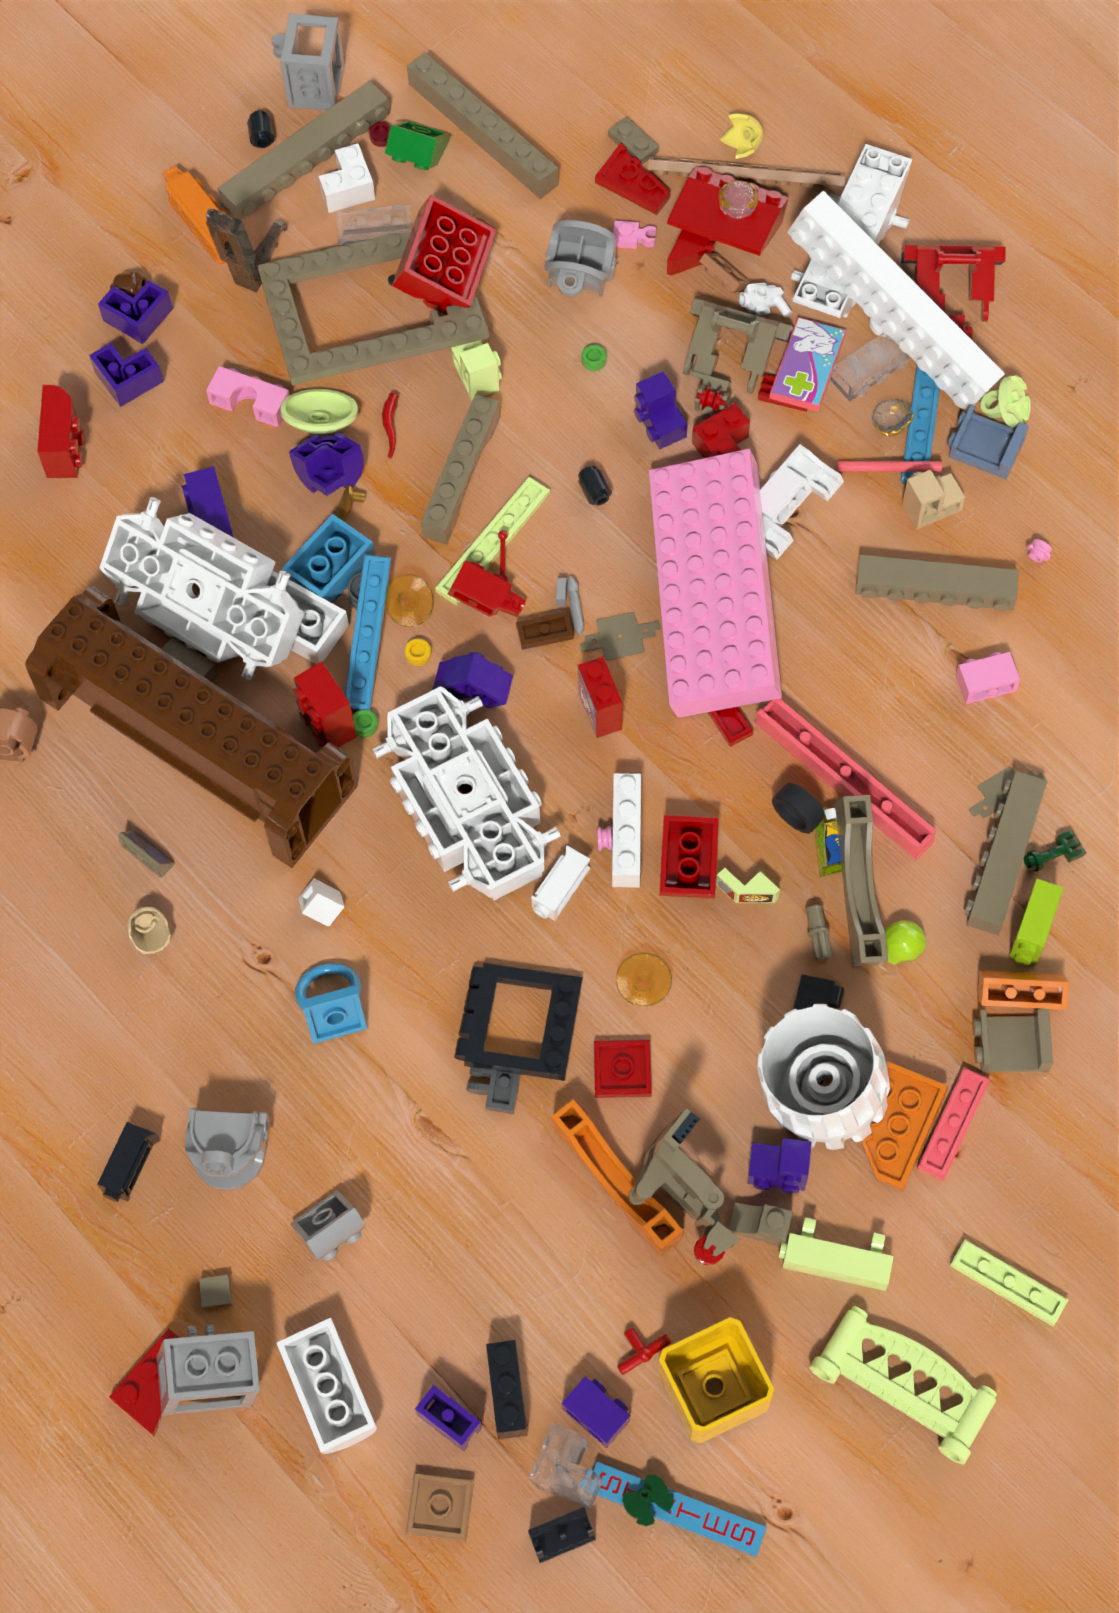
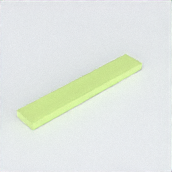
M528 477L436 586V593L457 606L460 601L447 594L465 560L480 564L486 571L500 554L499 531L505 530L508 533V537L505 540L506 547L550 495V489Z

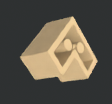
M928 470L923 473L917 472L907 479L902 506L917 530L963 511L965 496L951 473L935 477L933 472Z

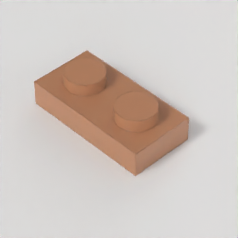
M704 253L699 261L706 267L705 270L708 274L718 277L723 282V287L732 293L744 292L747 285L751 284L717 253Z

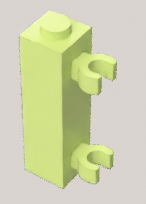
M805 1217L801 1235L790 1233L788 1242H782L779 1258L784 1259L782 1268L886 1291L894 1256L882 1254L885 1235L873 1234L870 1251L814 1239L813 1234L816 1220Z

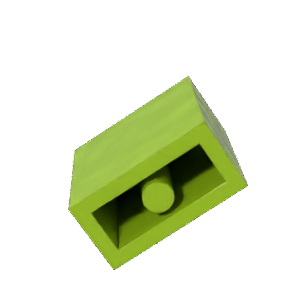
M1036 879L1009 955L1017 963L1025 966H1036L1064 889L1063 887Z

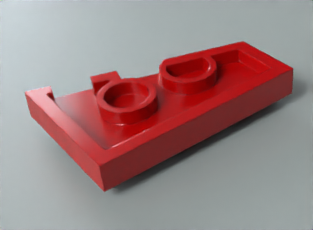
M622 143L619 144L595 176L596 184L656 215L659 214L670 199V191L652 173H648L641 166V162L636 157L633 158L626 151V147Z
M169 1328L109 1396L114 1403L153 1436L156 1434L162 1417L157 1354L164 1339L180 1338Z

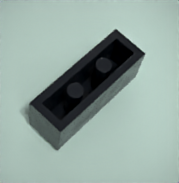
M516 1341L486 1344L497 1437L498 1439L528 1436Z

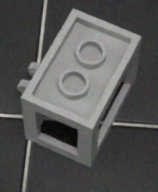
M289 14L286 34H277L272 36L271 39L274 55L279 59L281 58L280 62L288 107L327 111L338 103L344 70L338 18ZM298 25L326 28L321 56L301 55L297 33ZM334 48L337 61H332Z
M211 1324L206 1325L205 1336H197L195 1326H188V1337L163 1340L157 1354L162 1415L251 1407L260 1391L254 1331L215 1335L214 1325ZM242 1395L238 1400L178 1405L180 1401Z

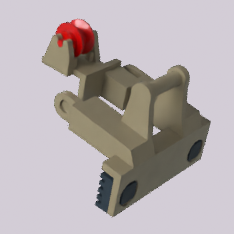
M694 298L690 313L699 317L684 364L683 374L689 375L696 355L697 360L691 376L703 380V383L698 388L694 401L695 411L713 416L726 409L730 402L731 395L726 392L727 388H730L731 382L713 377L719 358L714 355L722 327L747 334L749 343L741 369L752 372L747 393L753 394L758 376L764 377L775 339L789 343L794 329L791 325Z
M686 1108L663 1129L643 1155V1170L634 1187L629 1192L628 1198L632 1204L641 1205L659 1187H662L691 1218L696 1220L695 1224L698 1227L701 1225L705 1227L702 1237L695 1243L694 1255L700 1263L713 1265L723 1258L726 1249L733 1247L741 1239L723 1226L717 1209L724 1202L723 1192L691 1158L678 1148L700 1120V1118Z

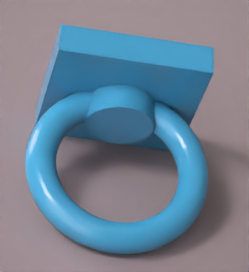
M327 963L313 967L299 979L296 985L295 1000L304 1011L313 1044L367 1029L359 999L361 981L356 972L345 965ZM323 975H341L349 981L350 987L311 998L306 997V990L309 984Z

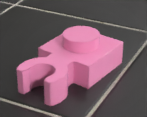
M614 222L613 234L617 240L616 247L637 249V243H642L645 247H655V238H648L647 236H656V227L647 226L639 229L638 222Z

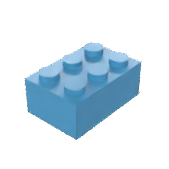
M331 514L285 564L282 571H286L291 575L289 580L333 604L348 587L349 580L363 570L364 556H375L373 542L337 516Z

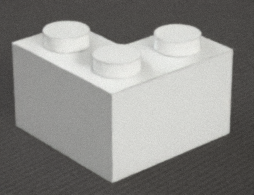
M359 144L335 150L338 171L319 176L321 194L328 213L375 200L373 180Z

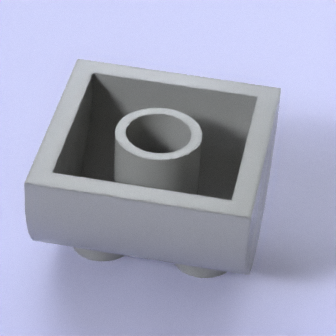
M338 1190L290 1223L298 1237L317 1261L321 1258L323 1261H328L335 1257L338 1253L336 1249L345 1241L347 1244L356 1242L362 1235L360 1230L366 1227L355 1207Z

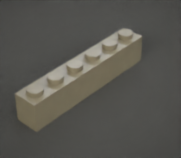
M860 555L855 595H862L865 598L884 597L893 601L904 599L914 600L917 603L935 602L945 606L965 605L973 609L986 607L994 608L997 611H1007L1014 609L1017 600L1019 570Z
M1018 771L1015 772L1013 780L1007 779L1003 794L1007 795L1005 804L999 803L995 818L1000 819L998 828L992 826L987 841L992 843L990 852L984 851L980 866L985 867L982 876L978 874L976 876L972 890L977 891L975 900L969 899L964 914L969 916L967 926L999 936L1047 780Z

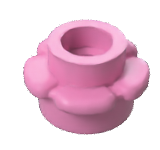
M1034 539L1026 547L1029 558L1035 562L1041 563L1051 557V546L1042 540Z

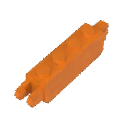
M175 165L165 170L163 176L167 183L165 189L168 194L169 204L216 263L224 264L229 262L238 272L244 270L247 267L245 251L242 245L244 237L237 227L233 228L226 212H220L215 199L211 194L207 195L204 192V187L197 177L193 178L188 171L183 173Z

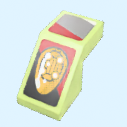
M726 868L717 874L716 885L735 903H775L779 900L780 889L761 872L753 877L745 886Z

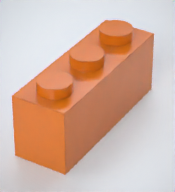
M979 970L977 998L983 1006L1067 1010L1069 981L1062 974Z

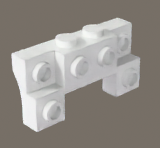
M800 444L780 468L770 475L768 482L760 489L766 552L776 560L794 541L791 534L781 527L806 497L813 491L828 501L844 483L841 474L824 464Z

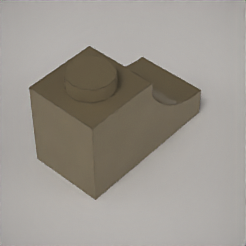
M735 1202L728 1230L735 1235L781 1247L782 1242H786L793 1212L766 1204L764 1206H751Z

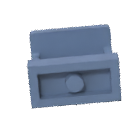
M970 405L967 413H961L957 426L960 427L958 433L953 432L947 445L951 447L949 458L1007 480L1025 441L1029 425L1019 422L1017 428L1013 429L975 414L976 406Z

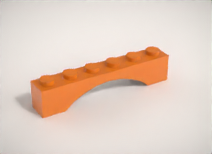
M574 1099L551 1116V1126L660 1257L683 1240V1229L652 1196L641 1205H634L629 1201V1192L634 1187L636 1179L617 1158L593 1122Z

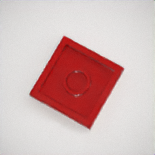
M650 1040L594 1041L595 1098L652 1097Z

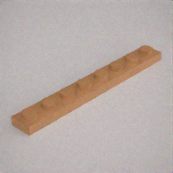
M650 156L648 161V169L653 170V173L658 175H667L668 171L678 172V176L688 177L697 166L709 168L712 172L721 175H730L741 181V178H751L753 183H765L766 180H775L777 185H790V182H799L801 187L808 188L814 187L815 184H822L825 189L838 190L839 186H845L846 177L845 172Z

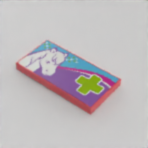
M798 317L772 386L769 399L819 412L846 336V330Z

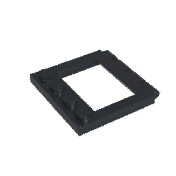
M483 963V968L473 967L468 985L470 989L467 990L464 1012L466 1013L462 1015L458 1034L462 1038L457 1039L454 1058L464 1061V1066L565 1081L583 977ZM496 983L552 990L539 1059L483 1051Z

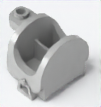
M564 220L556 222L553 225L549 248L546 250L547 257L544 265V270L549 271L548 287H551L552 284L558 285L560 293L566 297H576L583 290L599 292V296H603L606 280H613L617 264V258H615L617 240L615 235L601 226L584 221Z
M189 1108L185 1151L200 1179L207 1185L220 1190H235L250 1183L259 1174L264 1164L270 1121L268 1113L260 1112L258 1115L257 1111H253V1114L198 1111L197 1108Z

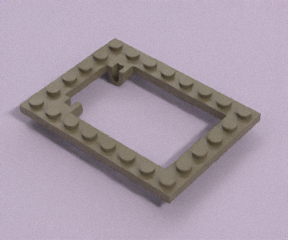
M412 229L257 265L292 385L489 339V331L476 293L469 309L452 305L446 307L447 315L441 317L438 316L437 310L430 311L432 325L310 354L289 284L400 259L403 256Z

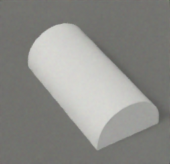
M331 1318L277 1342L322 1454H329L348 1448L371 1436L377 1430Z

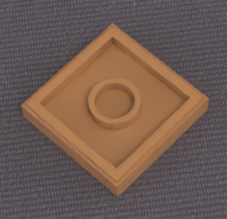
M414 1472L406 1535L466 1542L474 1479Z

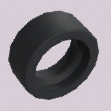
M794 783L785 784L772 798V805L779 816L794 829L802 833L809 834L813 832L825 818V812L820 803L808 791Z

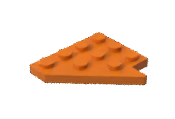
M886 1061L890 1084L887 1095L888 1107L880 1122L875 1123L872 1121L870 1123L872 1133L862 1140L861 1144L876 1180L904 1192L948 1090V1086Z

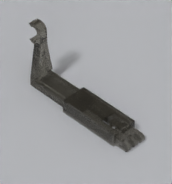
M209 208L206 213V224L220 259L227 262L235 284L257 293L262 284L257 265L270 262L274 247L277 248L278 246L277 238L282 230L287 231V224L275 220L263 241L253 251L242 220L234 219L230 215Z

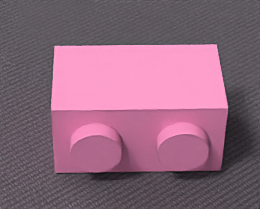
M996 652L984 659L966 660L958 666L956 679L966 704L1016 692L1020 682V677L1010 652L1003 654Z

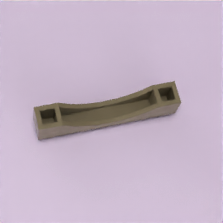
M475 394L422 518L423 538L448 544L457 522L460 506L472 471L484 447L492 438L499 422V401Z
M870 795L843 796L835 801L852 967L879 965L888 961L885 931L879 916L873 884L871 852L873 817Z

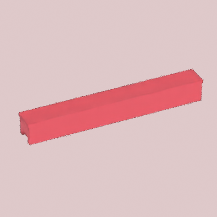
M781 699L771 700L766 707L757 712L755 724L840 796L870 795L873 824L916 860L935 842L936 830Z

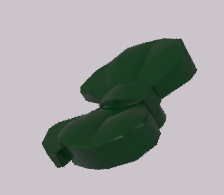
M648 1475L645 1478L644 1487L639 1492H627L622 1500L626 1512L632 1518L637 1519L636 1523L645 1527L654 1525L655 1522L652 1511L649 1508L653 1502L666 1512H670L674 1504L673 1494H668L665 1482L656 1475Z

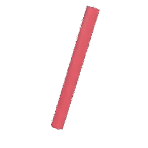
M838 461V472H926L928 470L942 472V461Z

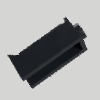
M126 1122L97 1184L105 1198L114 1202H118L119 1199L129 1201L127 1193L131 1194L152 1149L151 1145L160 1141L156 1133Z

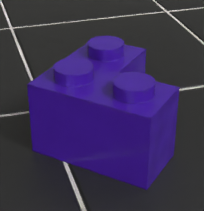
M149 280L134 298L113 286L98 303L104 322L141 344L148 339L173 309L169 292Z
M109 343L89 355L94 372L120 407L163 383L160 367L146 348L123 360L114 346Z
M664 371L636 383V395H634L636 402L634 414L638 422L644 423L649 440L651 442L655 441L659 450L687 437V423L675 405L676 390Z
M470 652L463 656L439 662L432 690L441 686L458 700L468 697L473 699L478 696L483 706L489 709L507 703L513 675L504 671L502 666L486 660L482 654Z
M783 1138L781 1146L752 1143L747 1184H753L754 1188L760 1190H769L770 1187L782 1188V1191L786 1193H799V1190L805 1191L809 1175L812 1142Z

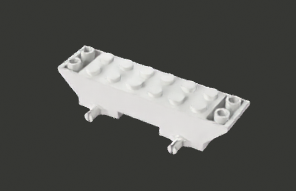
M865 144L841 197L830 193L829 197L877 245L883 240L887 230L892 225L907 229L910 219L897 216L896 210L900 204L912 159ZM812 259L805 273L796 270L792 273L791 280L800 282L793 297V302L838 318H847L851 308L856 305V302L847 296L845 290L836 281H833L827 272Z

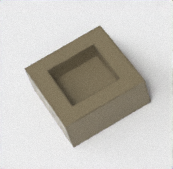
M229 1275L199 1279L203 1310L232 1306Z

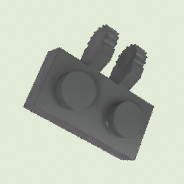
M470 1067V1075L490 1078V1084L468 1083L466 1090L474 1094L487 1095L486 1110L514 1114L521 1074Z

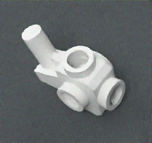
M766 283L748 284L744 292L739 294L740 306L746 307L747 312L750 314L755 313L756 316L764 317L770 313V307L776 306L784 318L792 313V310L782 297L783 290L775 285L767 286Z

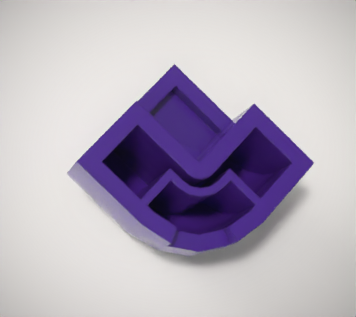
M337 432L334 436L318 437L316 434L289 451L292 465L301 482L312 493L318 490L326 496L335 492L341 486L346 488L348 485H351L353 487L359 480L364 467L361 446Z

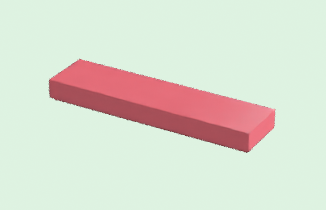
M965 1067L963 1068L917 1169L944 1181L990 1081L989 1078Z

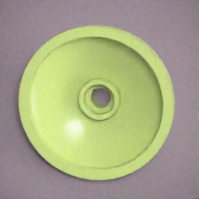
M310 389L296 392L288 396L281 404L282 418L290 426L311 434H328L341 430L350 425L358 414V406L354 399L344 393L327 389Z

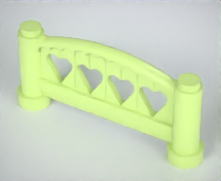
M853 1306L851 1310L846 1312L820 1357L816 1356L809 1366L810 1371L820 1379L831 1384L836 1382L840 1374L943 1437L944 1439L938 1448L939 1451L950 1460L964 1465L971 1454L970 1446L996 1403L997 1393L984 1385L976 1390L955 1368L939 1355L904 1335L867 1323L866 1318L868 1314L859 1307ZM864 1339H871L875 1346L880 1345L885 1349V1354L863 1364L862 1341ZM894 1354L899 1357L900 1361L908 1362L911 1370L889 1380L888 1356ZM920 1370L925 1373L926 1377L934 1378L937 1385L935 1388L915 1396L913 1374L915 1371ZM947 1386L951 1389L952 1393L960 1394L963 1401L961 1404L941 1412L939 1390L941 1387Z

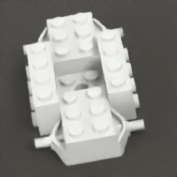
M150 497L146 511L127 513L116 517L99 567L116 584V588L119 589L114 600L115 603L124 606L129 592H141L134 613L142 617L145 623L156 625L163 629L166 635L180 639L185 642L188 648L199 650L206 655L207 659L219 663L241 656L243 662L246 663L241 676L247 680L252 679L256 666L271 667L288 658L305 611L299 609L289 593L286 592L285 588L291 576L286 571H279L275 585L266 586L275 565L274 560L191 513L168 518L165 526H163L156 515L161 501L154 497ZM194 583L200 588V595L198 597L194 595L192 590Z
M440 686L388 712V737L385 738L386 742L372 748L376 759L389 752H394L405 759L391 767L392 778L389 779L394 791L400 794L408 815H412L418 833L421 837L425 838L430 854L434 860L437 859L442 870L446 872L464 863L462 875L448 881L452 892L465 885H471L494 901L541 877L544 871V846L561 836L556 827L543 834L532 828L540 824L539 807L542 806L541 800L535 791L531 792L527 786L529 781L524 771L516 768L514 764L516 759L509 747L505 749L501 742L503 737L496 725L492 727L489 720L486 719L467 729V715L469 712L483 706L479 697L476 696L464 703L463 700L459 701ZM461 784H469L473 787L472 791L468 794H461L457 789Z

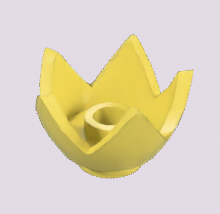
M728 115L733 127L721 137L720 141L737 149L735 159L754 153L763 141V129L760 123L750 115Z

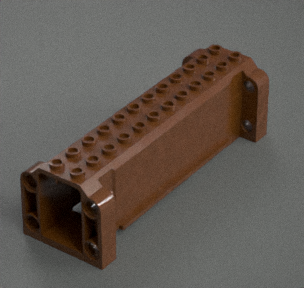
M93 586L88 587L82 594L73 596L38 636L35 647L26 660V669L42 701L59 711L73 694L92 707L90 709L92 714L253 822H256L257 819L263 821L272 855L291 868L294 867L358 787L351 755L331 742L327 743L320 751L313 752L298 742L293 735L122 624L114 601Z

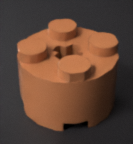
M0 707V762L21 764L24 758L29 759L38 728L37 724L29 718L30 713L22 708L10 710Z

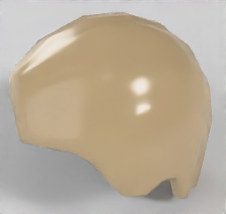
M141 907L130 914L126 930L134 948L143 954H155L156 952L163 951L170 942L171 937L165 915L155 907Z

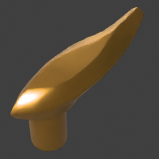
M348 485L343 492L337 517L345 522L347 514L351 510L352 501L363 503L365 492L353 491L352 486Z

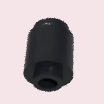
M264 111L251 113L247 121L250 143L257 148H266L274 141L271 118Z
M588 466L581 470L578 474V483L589 504L597 506L605 504L609 500L612 490L602 471L597 469L596 466Z

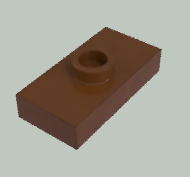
M568 611L516 622L522 650L574 639Z

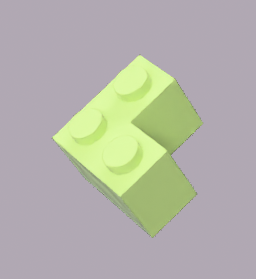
M480 340L451 347L452 362L471 401L475 394L486 396L500 390L499 380L502 379L498 368L501 365L500 358L496 351L492 352L488 343L482 344Z

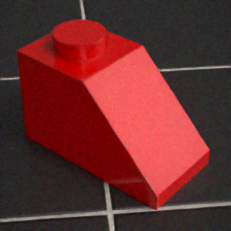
M681 230L667 259V274L672 276L703 265L699 262L704 253L714 252L716 242L709 238Z

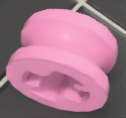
M607 826L606 829L597 827L598 851H602L603 848L612 850L611 826Z

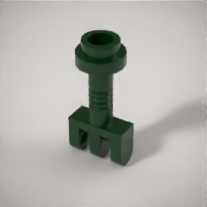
M1069 830L1056 837L1057 846L1040 853L1034 849L1027 852V855L1024 856V864L1029 871L1034 870L1038 872L1043 869V863L1064 855L1069 863L1083 857L1086 851L1084 848L1073 851L1081 843L1078 839L1070 842L1067 841L1075 836L1074 831Z

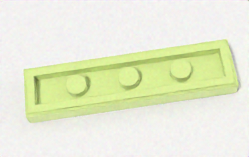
M964 1240L950 1267L1052 1327L1057 1322L1068 1302V1299L967 1240Z

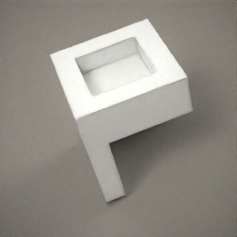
M315 878L298 898L302 914L326 926H330L345 907L341 892Z

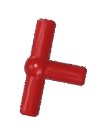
M634 1328L627 1329L624 1335L636 1353L618 1364L617 1368L622 1375H625L641 1363L650 1361L653 1355L671 1344V1340L667 1334H663L645 1346Z

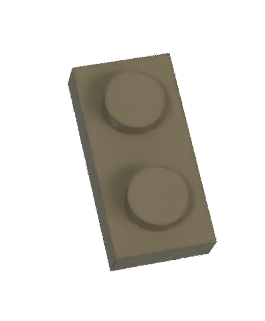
M627 117L608 130V137L618 146L622 143L626 147V151L633 158L636 157L641 162V165L647 162L650 156H654L659 152V146Z

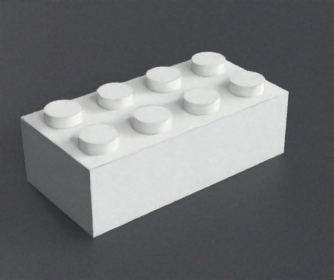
M272 570L266 586L275 585L279 574ZM288 580L285 588L286 592L289 593L297 607L305 611L291 650L318 664L326 659L349 627L347 612L293 581Z

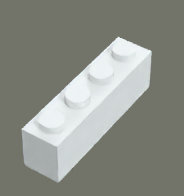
M614 773L612 887L640 888L641 774Z

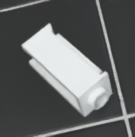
M566 846V855L560 856L536 891L535 896L531 897L533 911L544 919L549 917L555 921L589 872L590 867L588 864L590 859L571 847Z

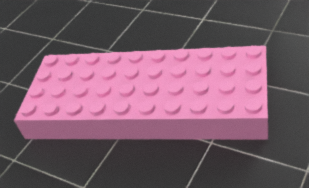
M746 449L649 470L670 707L676 716L680 718L782 698L758 467L751 450Z

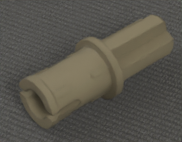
M820 905L810 906L805 910L810 930L808 937L812 940L815 959L825 961L831 958L828 940L830 930L826 928L823 907Z

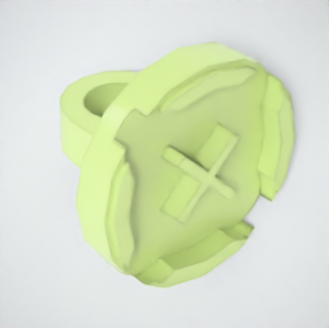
M1017 375L1003 378L999 390L988 392L982 398L980 403L982 412L990 418L1003 417L1006 424L1012 428L1017 427L1019 422L1026 423L1030 415V398L1025 396L1024 390L1027 389V386L1023 379ZM995 400H998L999 402L997 406L993 409H990L991 403Z

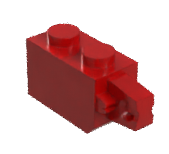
M466 560L447 594L489 617L496 615L498 611L518 617L526 602L510 590L512 585L508 583L506 578L498 574L493 575L485 571L484 567L480 564Z

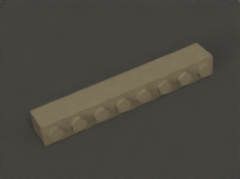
M424 52L407 65L409 85L538 198L542 199L558 186V167Z
M369 80L218 187L220 202L239 221L245 216L251 215L259 206L272 200L283 189L289 188L294 181L303 175H307L322 161L328 160L335 153V150L346 147L357 136L366 133L374 123L384 120L390 114L388 98Z

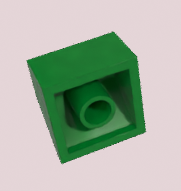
M409 120L395 123L390 127L385 154L392 156L393 161L400 163L409 161L415 163L414 167L418 169L428 170L438 165L450 141L451 134Z

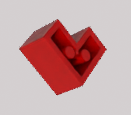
M734 403L694 426L692 430V444L703 459L741 451L737 444L749 438L750 421L738 405Z

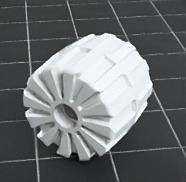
M814 1004L813 1007L801 1010L793 1009L784 1014L785 1018L775 1027H770L765 1034L762 1052L757 1056V1071L761 1082V1089L771 1114L787 1133L792 1131L800 1141L812 1142V1148H814L816 1142H825L827 1149L836 1150L845 1148L844 1141L852 1138L854 1142L864 1140L872 1133L870 1123L872 1121L878 1123L883 1119L888 1107L887 1095L890 1089L886 1059L871 1030L864 1028L855 1014L846 1009L840 1011L829 1008L827 1004ZM833 1079L829 1086L822 1087L819 1085L823 1080Z

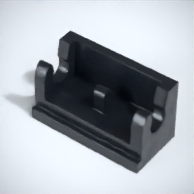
M585 1507L528 1530L540 1564L596 1540Z

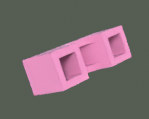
M221 366L218 367L206 390L209 404L232 412L239 401L243 399L255 400L253 405L255 419L278 428L283 421L281 404L290 396L289 390L282 385H273L264 382L259 377H250L241 374L233 368L226 369Z

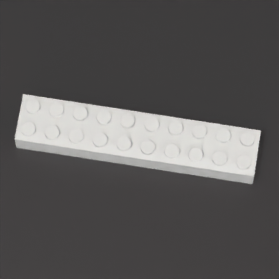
M824 191L803 208L787 232L792 240L800 245L809 254L810 258L818 263L827 272L828 276L845 290L847 296L853 299L863 309L865 314L871 317L881 327L882 331L889 335L899 345L900 349L907 353L917 363L918 367L926 372L935 381L936 385L953 399L956 406L967 413L970 405L974 406L1005 373Z

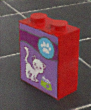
M602 656L579 664L578 694L596 737L599 738L622 730V700L604 657Z

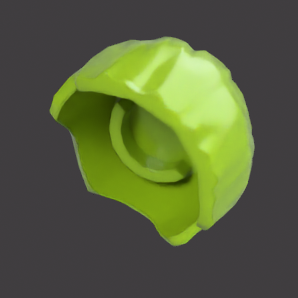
M900 920L884 929L888 955L887 962L892 965L906 961L912 962L920 957L925 950L926 937L922 928L916 923Z

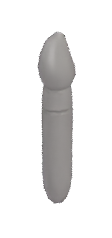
M570 576L567 580L566 588L569 593L573 626L578 634H582L584 622L578 594L579 588L575 578Z

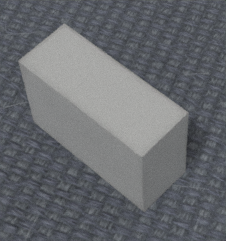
M557 578L556 606L566 607V578Z

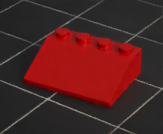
M696 166L688 176L667 220V224L760 256L783 223L789 197L783 196L777 191L759 188L756 184L751 183L758 193V203L756 208L754 206L748 208V202L755 201V197H753L755 189L747 184L742 183L740 185L736 183L727 185L722 190L725 194L722 199L728 200L731 206L728 208L723 204L722 208L718 198L721 188L728 182L739 180L730 175L712 172L711 169Z
M430 195L418 211L392 286L414 298L469 309L496 229Z

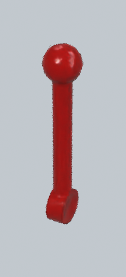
M501 530L498 533V538L500 539L499 575L508 581L505 574V540L508 537V533L505 530Z

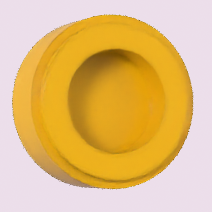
M417 638L406 644L404 652L409 664L423 666L431 659V647L427 641Z

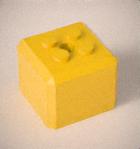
M729 1317L662 1349L658 1364V1374L690 1440L701 1444L768 1411L774 1387L740 1320ZM715 1379L722 1384L723 1390L721 1393L712 1395L707 1392L705 1385L709 1380Z

